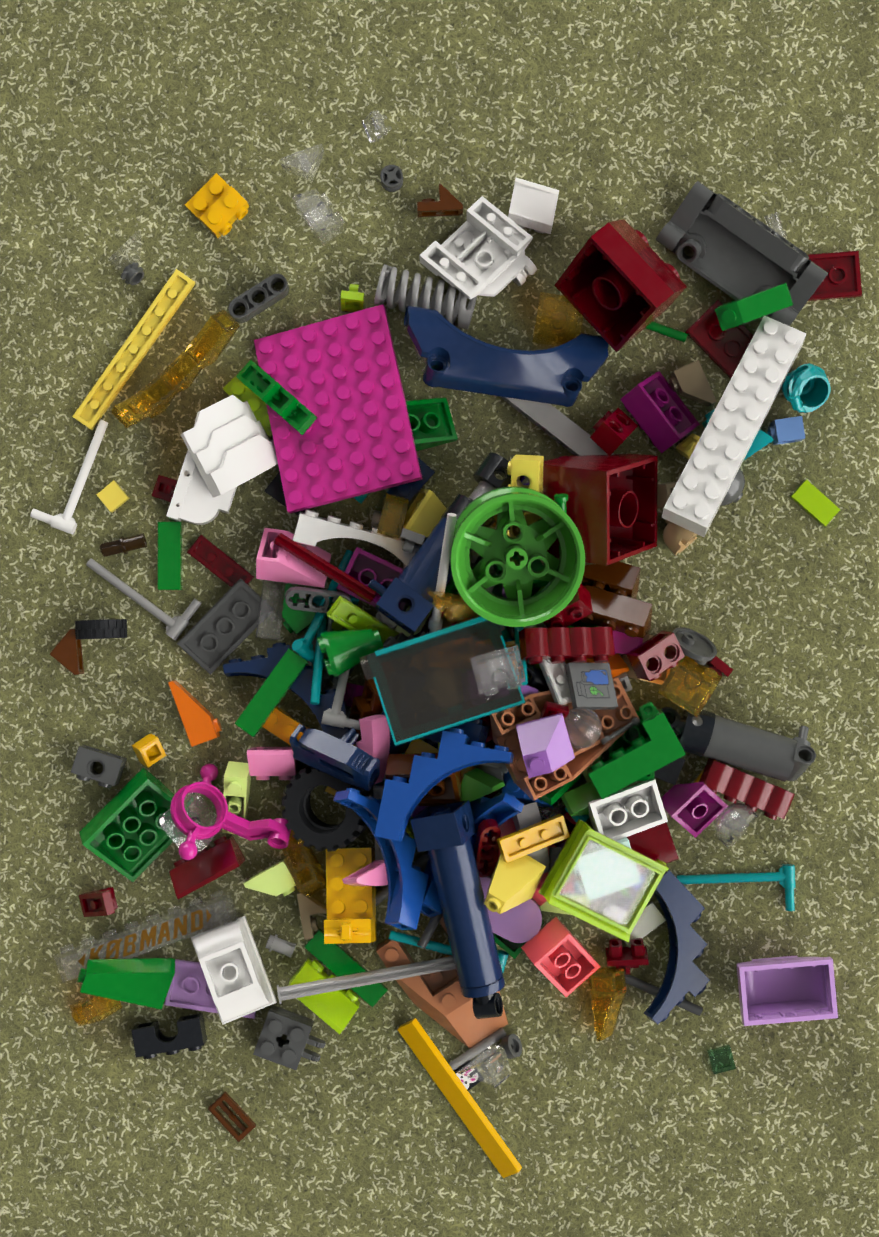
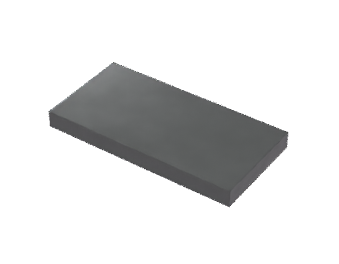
M240 578L177 644L211 675L274 609Z

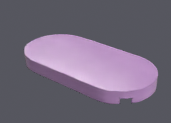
M480 877L484 898H486L491 880L489 877ZM532 899L501 914L492 912L487 908L493 933L511 942H527L537 935L541 928V911L537 903Z

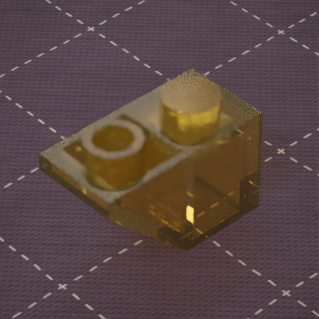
M90 995L70 1005L72 1017L79 1026L101 1021L123 1008L118 1000Z

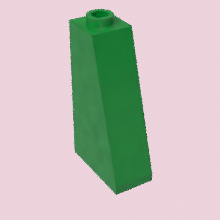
M175 959L88 960L85 969H80L77 982L81 983L80 993L162 1009L175 974Z

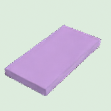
M175 959V974L165 999L166 1006L218 1013L199 962ZM256 1011L243 1017L255 1019Z

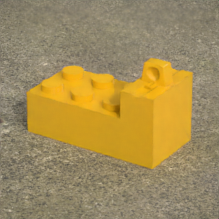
M343 848L328 852L326 849L327 919L324 920V944L372 943L377 941L375 886H353L344 884L342 881L345 877L375 861V848Z

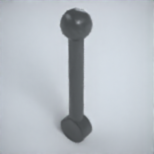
M634 717L632 722L603 738L601 743L604 745L629 728L639 726L641 720L638 717Z

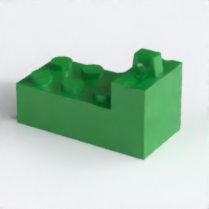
M651 701L639 707L642 716L640 722L648 737L644 738L642 735L633 739L631 746L625 749L621 746L611 751L610 757L605 760L602 757L596 759L590 764V768L587 769L588 775L601 799L686 755L666 716L660 709L657 710Z

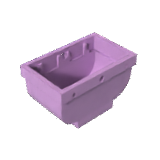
M796 955L752 959L749 962L736 964L740 1011L744 1026L838 1018L834 967L831 957H798Z

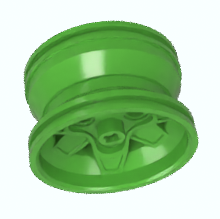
M516 486L502 487L482 494L462 511L455 524L450 564L453 580L459 594L475 613L499 625L526 627L542 623L554 617L570 603L578 591L583 578L585 550L576 525L555 501L533 489ZM522 510L532 512L542 517V519L527 525ZM497 514L496 529L481 526L487 519ZM512 525L519 527V534L516 537L507 536L506 531L508 527ZM557 538L560 546V559L547 552ZM470 548L483 557L472 569L469 558ZM517 551L519 553L517 559H513L514 552ZM540 559L544 561V566L541 570L535 571L531 569V564L534 560ZM492 565H501L502 572L499 575L490 574L489 569ZM533 580L549 582L543 589L531 595ZM502 583L507 598L495 595L488 591L487 588Z

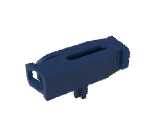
M299 724L290 736L289 742L294 752L293 757L296 760L345 783L364 788L366 791H370L379 778L380 759L374 758L354 746L360 737V734L356 733L354 728L348 729L343 737L339 739L321 730L307 729L304 725ZM300 732H302L303 735L299 740H297L296 737Z

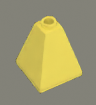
M421 489L397 527L400 529L405 528L428 537L440 521L441 516L446 511V507L433 491Z
M500 854L491 876L484 905L490 911L501 914L532 899L546 866L528 855L506 863L503 861L502 854Z

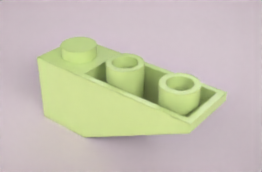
M229 761L224 774L223 792L227 801L228 812L247 820L251 784L248 763ZM225 829L222 831V833L234 834Z

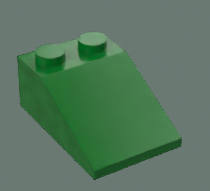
M446 397L406 401L416 451L458 440Z

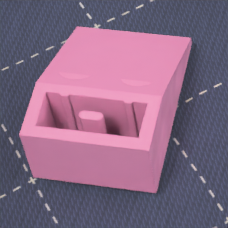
M264 528L256 558V579L325 588L326 575L274 543L279 533L292 540L294 534L285 530ZM297 542L330 563V553L317 546Z

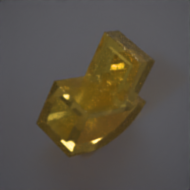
M386 493L381 504L377 533L400 538L409 499Z

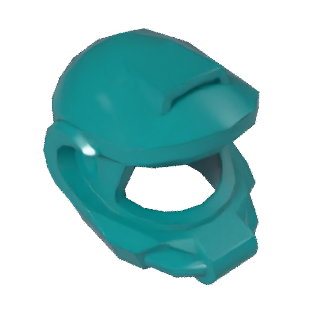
M810 363L803 364L788 373L782 384L783 395L786 400L791 402L793 410H797L799 413L813 412L827 401L831 392L830 383L824 369Z

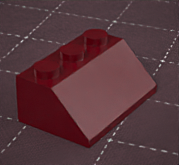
M224 835L213 841L215 846L209 849L206 846L198 849L197 855L191 860L181 858L173 863L175 867L169 873L177 899L236 869L246 860L233 836L227 838Z

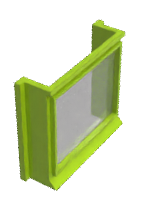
M579 819L541 886L539 894H542L549 904L629 943L631 932L663 875L669 868L665 862L659 859L654 861L593 830L586 822Z

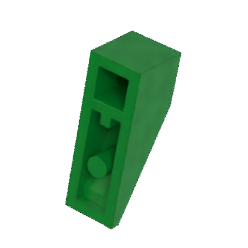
M787 283L721 305L715 309L721 330L724 331L793 305Z

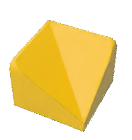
M148 734L132 745L139 762L147 768L167 756L159 738L153 734Z

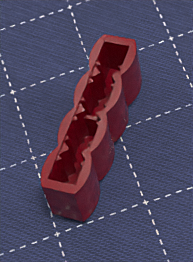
M612 627L524 628L519 631L521 660H528V664H539L543 662V659L550 660L552 664L563 663L565 659H572L573 663L587 662V659H594L595 663L607 662L608 658L615 655Z
M710 758L699 782L706 784L715 794L717 792L725 794L723 799L735 804L737 800L744 802L743 807L754 812L757 809L765 811L764 816L773 820H777V817L785 819L795 795L790 791Z

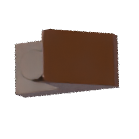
M439 184L440 201L427 198L423 199L422 202H417L418 217L463 215V204L441 184Z

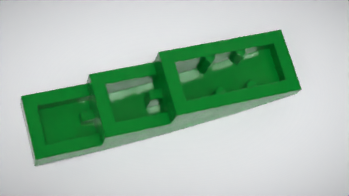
M252 360L237 374L236 378L301 435L317 419L310 410Z

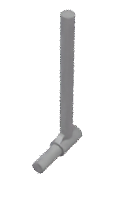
M92 558L86 563V566L166 624V634L175 641L190 623L189 620L202 604L194 598L181 616L171 618Z
M349 669L339 675L332 709L329 708L324 711L321 724L360 730L359 720L346 718L347 716L341 711Z

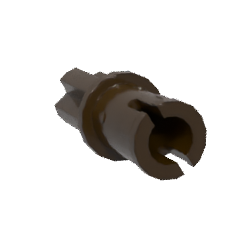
M144 533L128 538L122 536L119 540L102 543L100 550L104 557L123 552L128 554V551L146 548L147 542Z

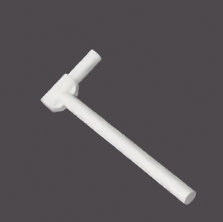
M100 420L64 513L52 516L32 509L30 517L48 523L53 528L72 535L74 534L77 523L72 516L108 422Z

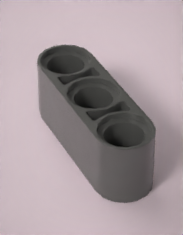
M273 274L233 299L228 309L232 318L238 323H245L285 298L289 293V285L286 278L281 274ZM277 282L284 283V287L280 291L273 290V285ZM258 294L265 295V299L261 303L254 302V297ZM237 307H246L244 314L235 315Z

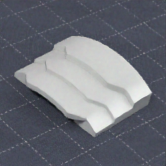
M482 196L467 210V221L445 242L440 245L437 241H434L420 254V263L434 275H439L452 287L457 288L469 299L478 295L494 297L524 269L525 249L533 237Z
M234 395L197 412L194 427L180 434L213 498L245 483L278 464L274 441L269 440L260 420L257 421L248 401L242 402Z

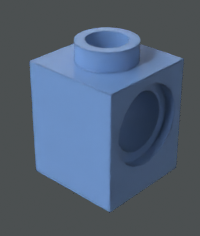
M802 416L772 421L768 427V435L774 439L773 445L799 442L805 439Z

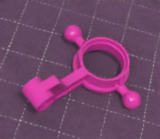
M205 764L201 768L202 782H195L182 787L171 800L170 812L177 828L187 835L186 842H183L178 849L180 857L184 860H191L197 855L196 839H209L216 835L221 828L250 841L268 838L267 843L273 848L284 849L288 846L291 830L288 831L285 825L288 823V820L276 818L274 820L263 819L250 822L228 812V805L224 795L211 784L218 777V768L214 764ZM200 793L212 801L217 813L216 822L213 826L204 827L198 825L188 816L184 807V799L187 794Z

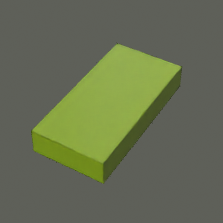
M807 479L790 496L791 499L823 527L827 526L841 510Z

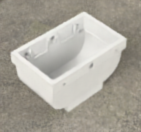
M187 450L166 516L179 522L183 520L196 525L208 524L218 516L220 511L229 514L237 487L213 498L189 450Z
M246 916L191 937L222 1025L277 1003Z

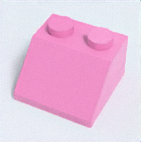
M252 747L248 749L247 759L250 776H256V780H270V776H279V780H291L292 776L298 773V760L293 757L292 747Z

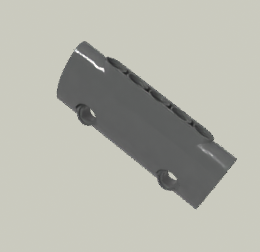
M699 181L694 184L671 220L663 227L656 238L657 242L675 253L681 262L735 300L787 283L793 305L766 316L788 326L792 324L828 274V272L809 260V256L804 251L722 194L714 193ZM685 246L693 248L694 256H687L685 254Z

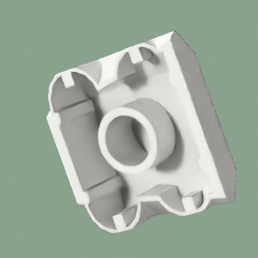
M516 178L508 217L521 228L526 227L538 233L551 234L559 190Z

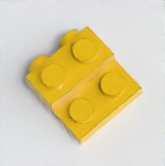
M217 173L185 204L186 208L217 238L221 235H227L232 229V224L237 219H243L248 213L249 208L248 202Z

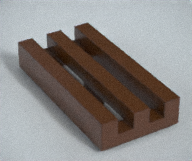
M226 1091L208 1107V1110L238 1142L256 1127L253 1120ZM223 1101H225L235 1111V1113L247 1124L248 1127H246L237 1118V1116L225 1105ZM218 1105L228 1115V1117L243 1131L241 1134L216 1108Z

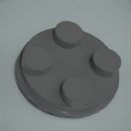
M683 627L673 630L684 655L694 659L698 664L706 665L707 661L712 660L716 656L717 649L715 645L704 635Z

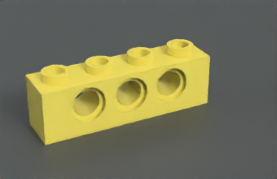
M516 454L508 462L507 473L511 475V484H508V487H525L543 494L544 456ZM520 476L528 477L530 485H523L520 481ZM522 510L527 525L542 519V517L532 512ZM515 525L510 526V530H507V536L516 537L519 534V527Z

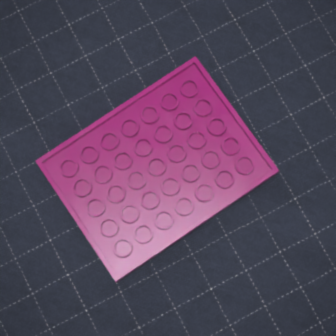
M384 304L254 340L259 367L317 417L314 423L301 435L267 405L287 512L291 514L422 480Z

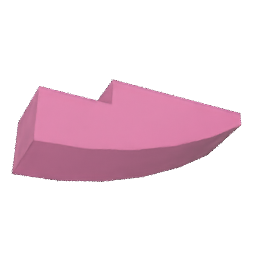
M380 714L359 719L362 740L356 742L358 748L372 757L380 759V775L375 784L383 781L390 749L389 725L386 716Z
M384 860L373 861L342 879L343 883L353 886L388 885Z

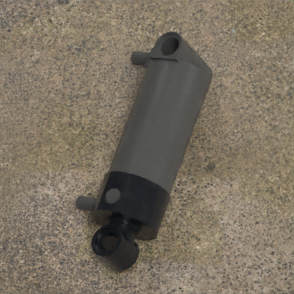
M701 693L695 695L693 706L687 705L682 716L672 707L661 709L684 751L700 757L704 756L784 782L786 780L796 781L816 758L814 749L811 747L810 742L807 741L809 731L807 726L799 728L798 737L793 739L703 710L704 695Z

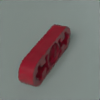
M494 819L483 820L477 828L474 856L479 877L490 876L496 866L499 848L497 839L501 836V830ZM485 846H492L487 851H481V849Z

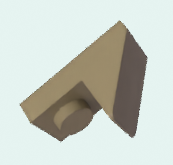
M299 890L297 899L304 940L312 939L315 936V931H318L317 918L312 917V915L327 913L326 905L306 891Z

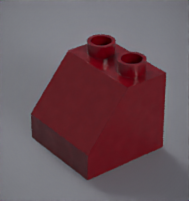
M624 219L608 222L593 234L554 285L616 352L660 316L687 288L680 280L677 270L672 265L664 263L651 249L645 235L638 230H634Z
M643 454L562 456L544 461L543 494L553 501L556 494H568L569 500L566 502L567 515L572 519L581 535L585 550V562L607 566L657 546L658 456ZM558 538L547 550L556 558H559Z

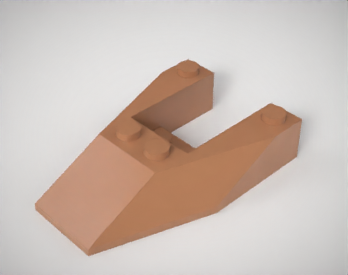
M442 916V918H441V920H440V924L442 925V927H443L444 930L446 931L444 919H443V916ZM386 939L377 945L376 952L386 968L415 963L401 942ZM456 969L396 980L417 1007L468 1048H472L508 1024L504 1006L502 1016L483 1019L475 1017L473 998H467L462 995Z

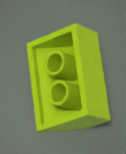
M308 958L290 979L288 986L334 978L336 976L333 974L329 976L323 971L324 967L315 959L311 961ZM351 989L297 998L339 1035L360 1005L358 995Z

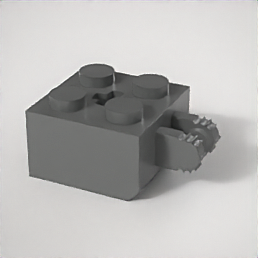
M272 1005L253 1055L297 1070L301 1057L314 1062L319 1061L321 1058L318 1053L305 1049L306 1043L317 1048H324L326 1043L310 1035L314 1023L312 1019ZM285 1034L288 1040H282L280 1037Z

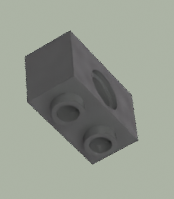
M81 745L78 747L71 773L77 774V779L83 781L93 779L99 781L98 785L111 788L120 783L127 758L87 745ZM96 761L103 765L102 773H97L94 770Z

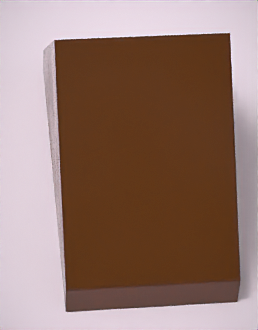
M70 629L50 655L74 675L84 674L81 639H76L75 629Z

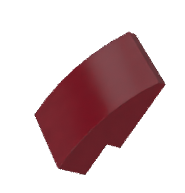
M667 822L627 837L631 849L654 861L659 859L667 864L679 859ZM636 863L639 873L650 870Z

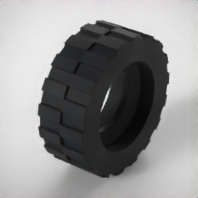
M127 619L75 621L76 639L127 638Z

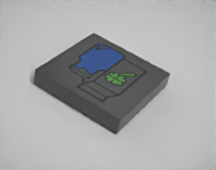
M567 663L565 665L573 710H614L618 707L609 663Z

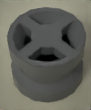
M387 165L382 169L380 175L382 187L388 192L398 191L403 185L402 170L396 165Z

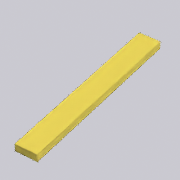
M177 269L174 271L72 416L93 431L196 284L195 281Z

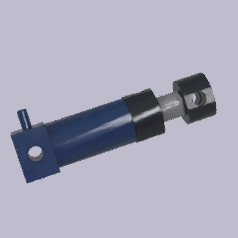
M493 452L487 455L473 474L474 479L479 484L475 487L476 489H474L471 496L466 497L457 494L453 503L443 513L438 524L398 578L395 577L388 588H385L374 579L368 584L369 588L381 596L376 603L375 609L409 634L416 632L434 606L447 514H456L457 521L462 511L477 497L497 488L508 487V484H511V475L507 473L509 461ZM495 474L501 475L503 480L497 479ZM520 476V481L522 483L525 479L524 476ZM490 517L481 526L491 527L495 522L494 518ZM450 563L446 586L453 578ZM405 602L410 606V610L403 612L399 609L398 604Z

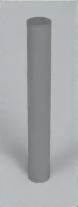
M500 1028L448 1064L455 1071L506 1036L505 1030Z

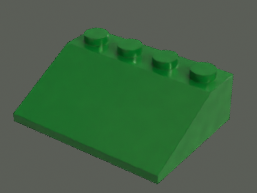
M142 768L79 832L82 845L131 882H134L182 833L175 825L170 812V804L174 794L160 780L145 768ZM184 805L186 813L194 821L196 816Z

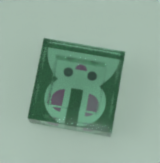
M730 1045L707 1050L713 1074L736 1069Z

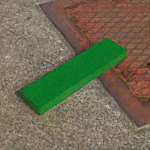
M288 649L235 724L255 738L308 664V661L291 649Z
M321 929L305 945V948L337 977L367 972L360 963L338 944H324V932ZM382 983L351 988L371 1007L388 990Z

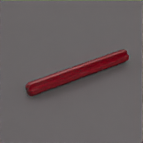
M279 533L274 541L276 545L367 602H372L375 598L376 592L289 537L282 533Z

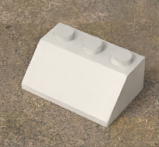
M654 778L615 792L604 799L599 798L588 802L589 818L593 830L615 841L668 822Z

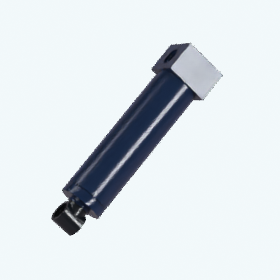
M466 800L426 807L410 821L418 852L427 851L462 995L467 998H473V1012L477 1019L500 1017L503 1013V1002L500 994L496 992L505 987V980L486 905H484V893L470 837L477 832L470 801Z

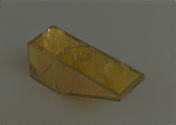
M438 591L428 592L429 596L434 600L432 604L441 612H445L443 616L451 623H455V625L481 617L466 604L460 594ZM479 632L471 634V636L475 638Z
M600 967L588 979L597 1041H602L613 1034L627 991L624 968Z

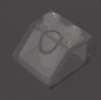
M317 189L292 197L297 213L322 247L345 232L342 225L345 221L338 211L334 213L329 207L332 204L325 193L320 194Z
M518 645L470 658L479 694L484 693L485 696L494 695L499 692L498 689L508 687V690L516 689L525 682L526 677Z
M191 793L185 797L184 807L186 813L195 823L204 827L215 824L217 816L199 793ZM170 809L158 817L162 829L178 848L183 842H186L187 835L182 833L175 825ZM214 836L204 840L196 839L197 854L209 845Z

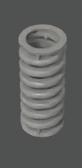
M384 264L376 289L375 305L378 306L387 302V307L394 309L398 304L399 310L403 313L406 311L407 306L433 309L438 311L443 317L446 314V320L451 324L455 322L458 316V326L463 329H469L477 296L470 299L466 309L467 297L459 292L454 305L456 288L449 285L442 303L445 282L440 279L430 301L433 278L427 276L418 299L421 280L420 273L414 275L406 296L409 278L408 270L402 272L394 294L397 268Z

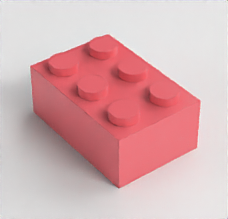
M557 917L547 923L537 935L521 947L531 962L565 997L571 994L600 968V965L588 950Z

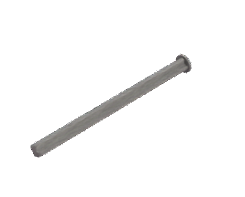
M453 956L290 986H276L279 1004H282L281 1001L456 968Z

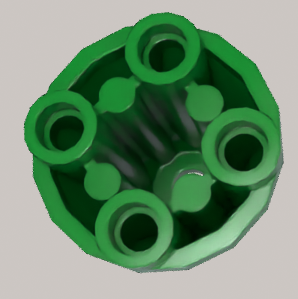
M372 629L322 632L320 633L321 636L317 637L322 654L326 653L328 657L324 659L329 676L334 675V677L346 672L365 660L367 656L374 654L375 651L383 647L378 629L374 631Z

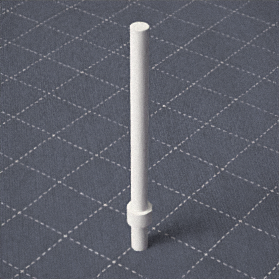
M454 513L447 514L432 617L429 618L428 622L429 633L442 629L443 619L441 614L457 515Z

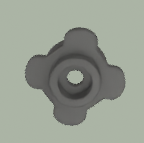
M137 262L126 266L123 270L121 278L125 279L126 284L137 285L143 279V268L138 267L139 264Z

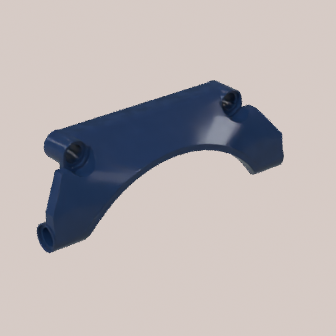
M407 306L405 311L404 327H407V331L419 355L426 358V368L422 378L424 383L431 387L570 407L574 405L581 391L582 381L589 382L608 357L609 344L602 336L581 333L563 345L544 350H513L485 343L464 333L436 310Z

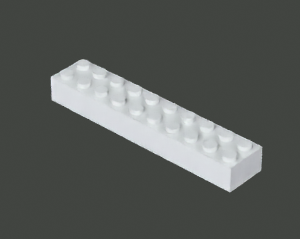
M767 316L763 317L668 498L661 518L702 537L706 535L803 345L806 333Z

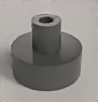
M510 1034L502 1038L498 1051L500 1054H504L506 1058L513 1059L522 1054V1043L517 1035Z

